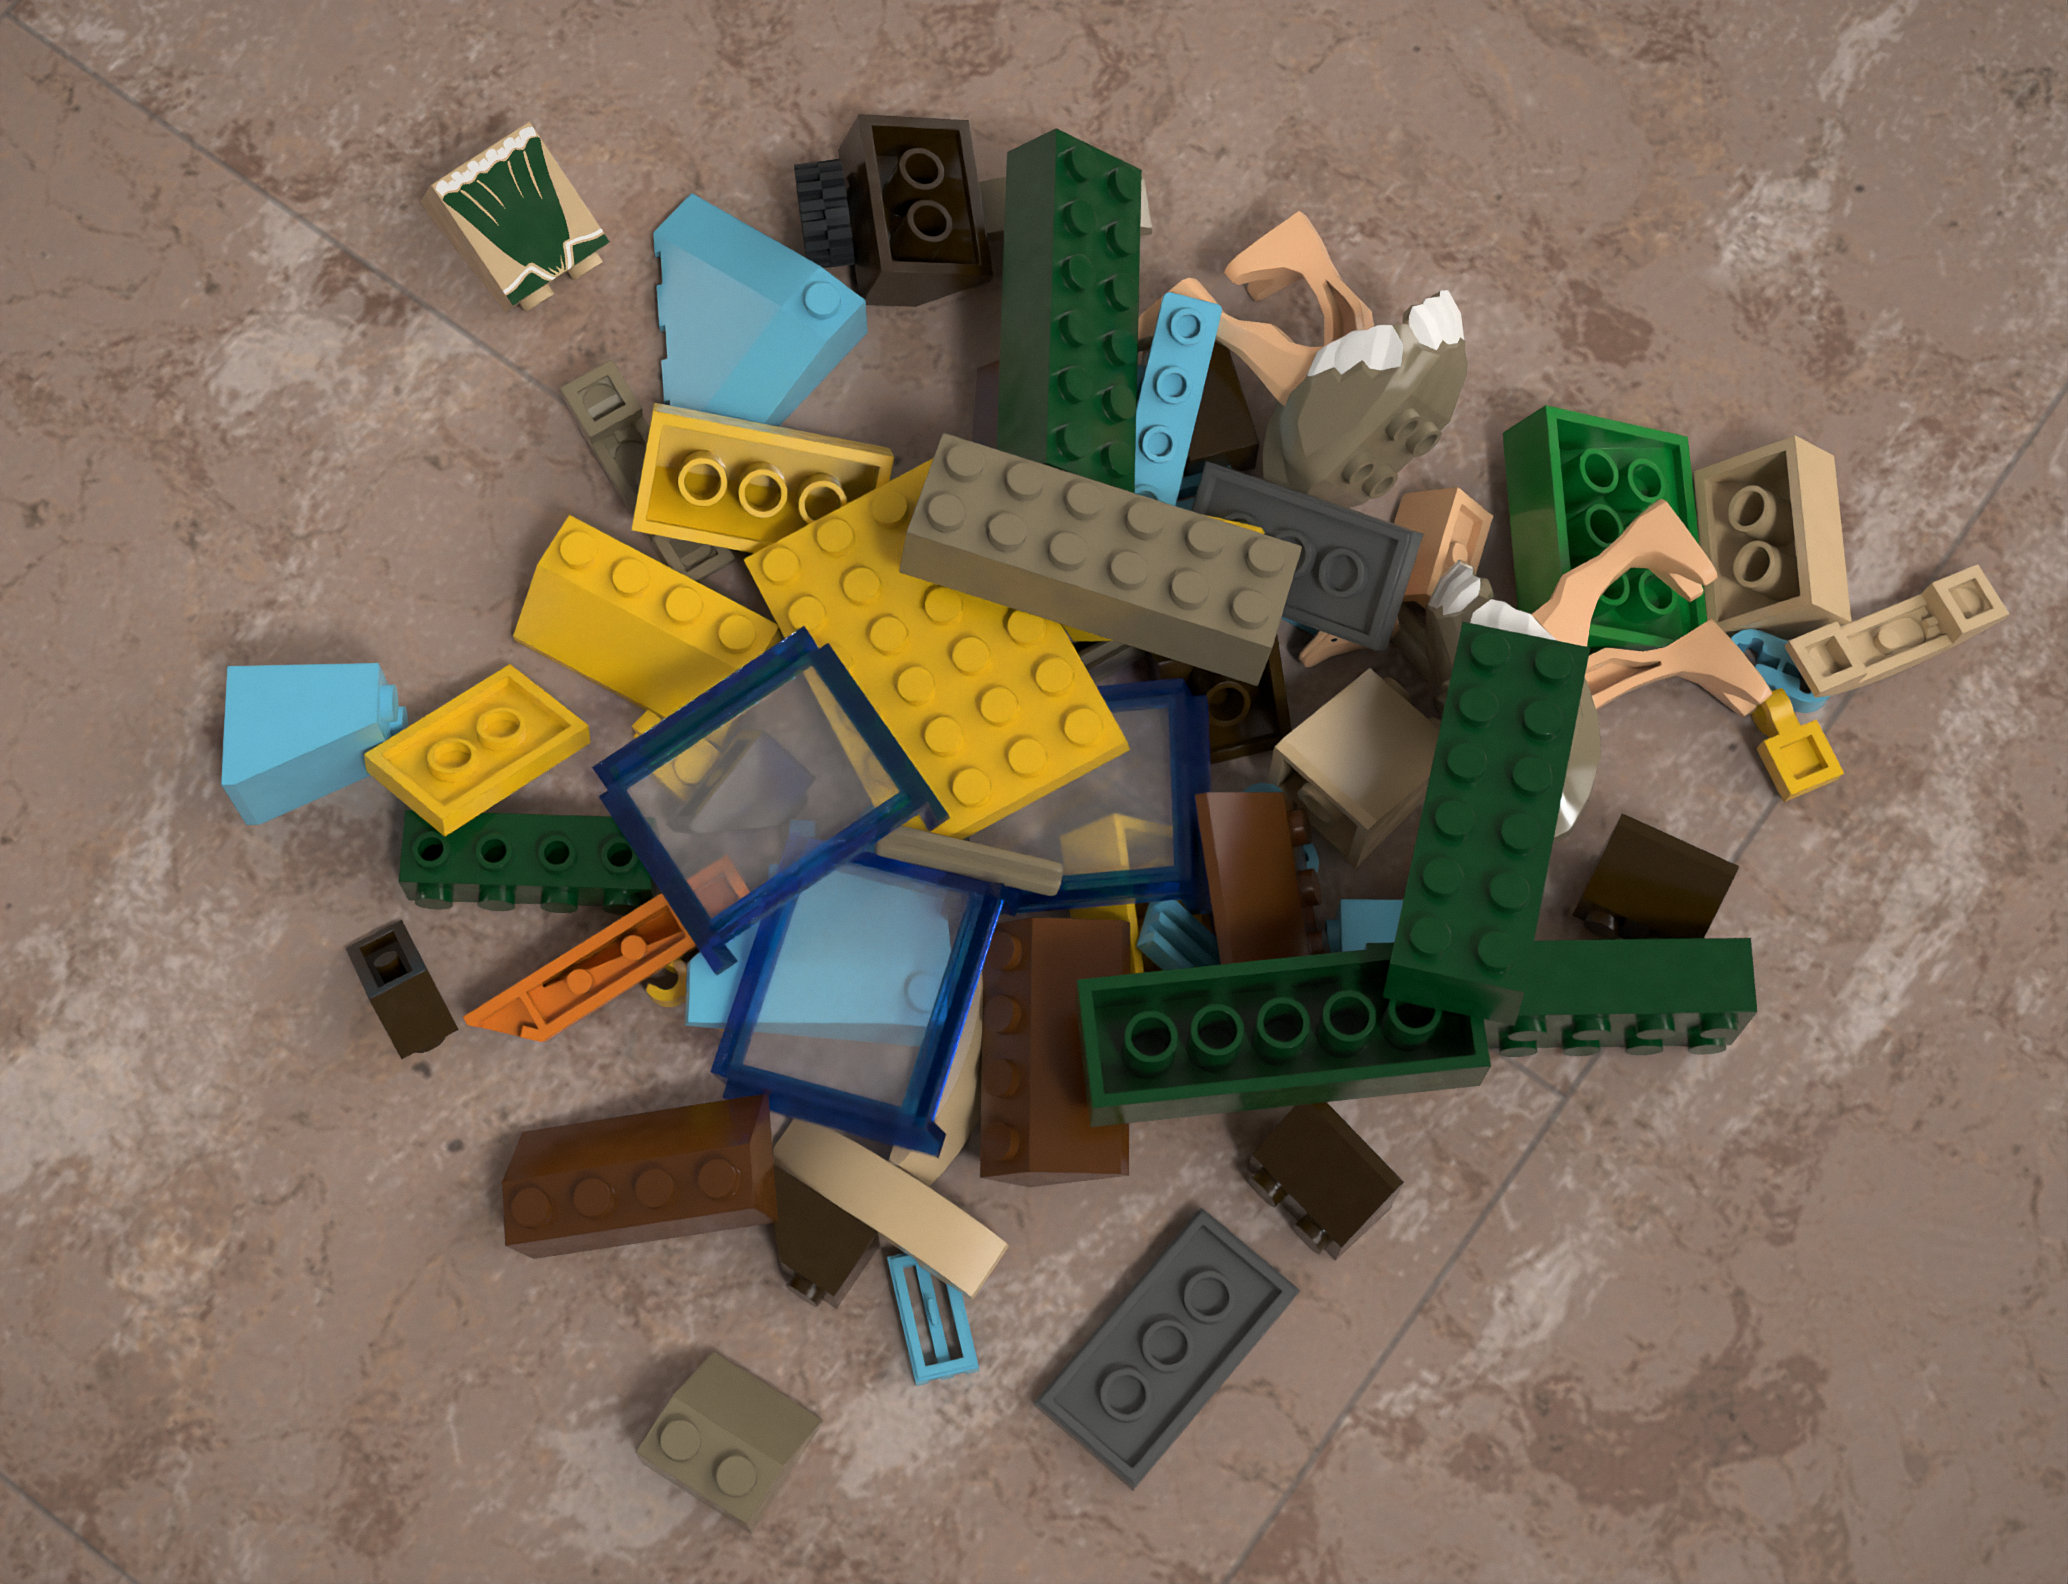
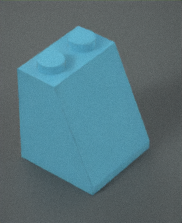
M379 663L227 666L221 786L246 825H260L371 776L366 772L364 754L408 727L407 709L405 706H398L396 685L388 684Z

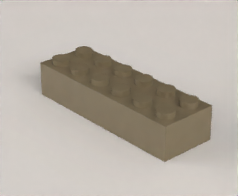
M943 433L906 533L899 572L1258 686L1275 641L1302 546Z

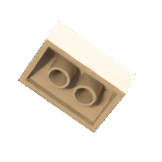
M1794 435L1693 471L1700 547L1713 564L1718 575L1717 579L1704 586L1707 620L1712 618L1730 638L1741 630L1755 629L1781 639H1794L1836 621L1840 626L1852 622L1834 455Z

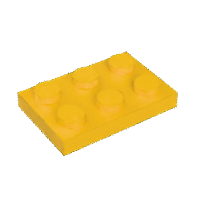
M509 664L366 752L364 760L367 773L445 837L590 744V731L588 724Z

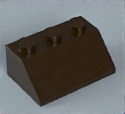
M858 114L839 147L838 153L839 159L842 162L858 291L859 296L866 300V305L917 307L989 282L993 277L969 120Z

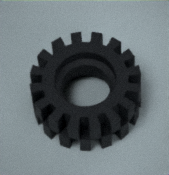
M841 159L794 164L806 258L822 268L854 265L852 231Z

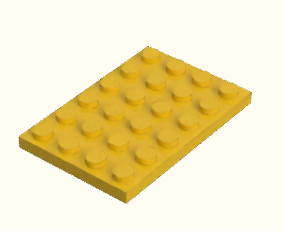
M932 458L743 560L882 822L963 840L1130 750V747L1060 623L899 572L906 533L934 459ZM904 862L907 869L915 866V864Z

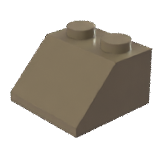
M713 1351L673 1394L635 1453L643 1465L752 1534L822 1425L823 1420Z

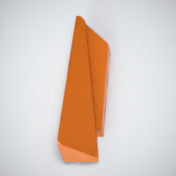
M726 855L675 888L670 887L463 1016V1019L469 1026L515 1035L538 1042H547L704 944L706 940L703 934L737 921L757 903V900L734 859Z

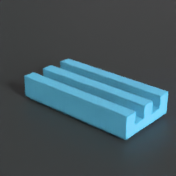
M1168 892L1150 898L1136 946L1163 971L1193 968L1195 966L1221 965L1217 937Z
M906 1253L887 1257L916 1386L928 1384L929 1381L940 1378L941 1380L954 1378V1375L979 1372L962 1293L946 1284L963 1357L950 1361L931 1274L922 1269L917 1260ZM912 1266L916 1268L937 1364L925 1366L903 1268Z

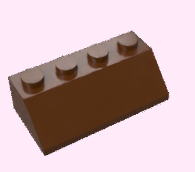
M1206 792L1195 795L1220 963L1231 964L1331 953L1325 930H1317L1313 906L1321 905L1322 896L1317 873L1314 868L1307 869L1304 845L1312 843V833L1305 808H1297V804L1283 792Z
M1031 917L984 926L980 1178L1025 1187H1037L1129 1176V1123L1090 1127L1075 996L1077 979L1130 974V922L1105 919Z
M758 1094L522 1132L502 1180L505 1246L530 1258L537 1259L778 1222L769 1096Z

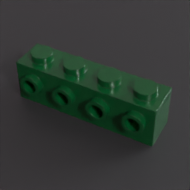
M405 810L399 884L408 900L415 901L417 906L426 909H448L453 906V902H477L478 907L490 911H510L515 909V904H540V908L548 912L572 913L578 910L579 905L603 906L602 909L607 913L627 915L657 896L661 836L656 819L649 817L481 813L444 837L416 812Z

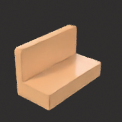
M1459 487L1411 492L1404 494L1401 498L1394 524L1424 533L1402 602L1416 601L1426 609L1425 606L1429 603L1439 578L1459 559L1473 566L1475 574L1477 573L1493 515Z

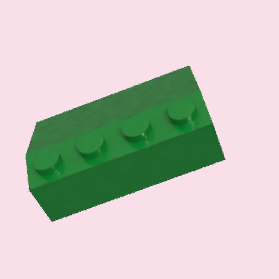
M1548 405L1543 406L1502 433L1519 611L1532 614L1547 603L1562 575L1599 556L1621 536L1639 514L1656 500L1663 499L1667 501L1699 544L1688 436ZM1631 567L1609 585L1597 601L1590 622L1587 647H1590L1589 655L1604 648L1644 652L1667 647L1708 621L1705 592L1703 591L1701 596L1689 602L1648 568Z

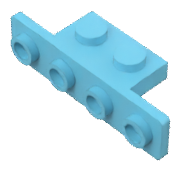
M1167 292L1162 297L1150 351L1142 357L1141 364H1137L1135 494L1173 506L1176 505L1222 313V307L1219 304L1172 292Z

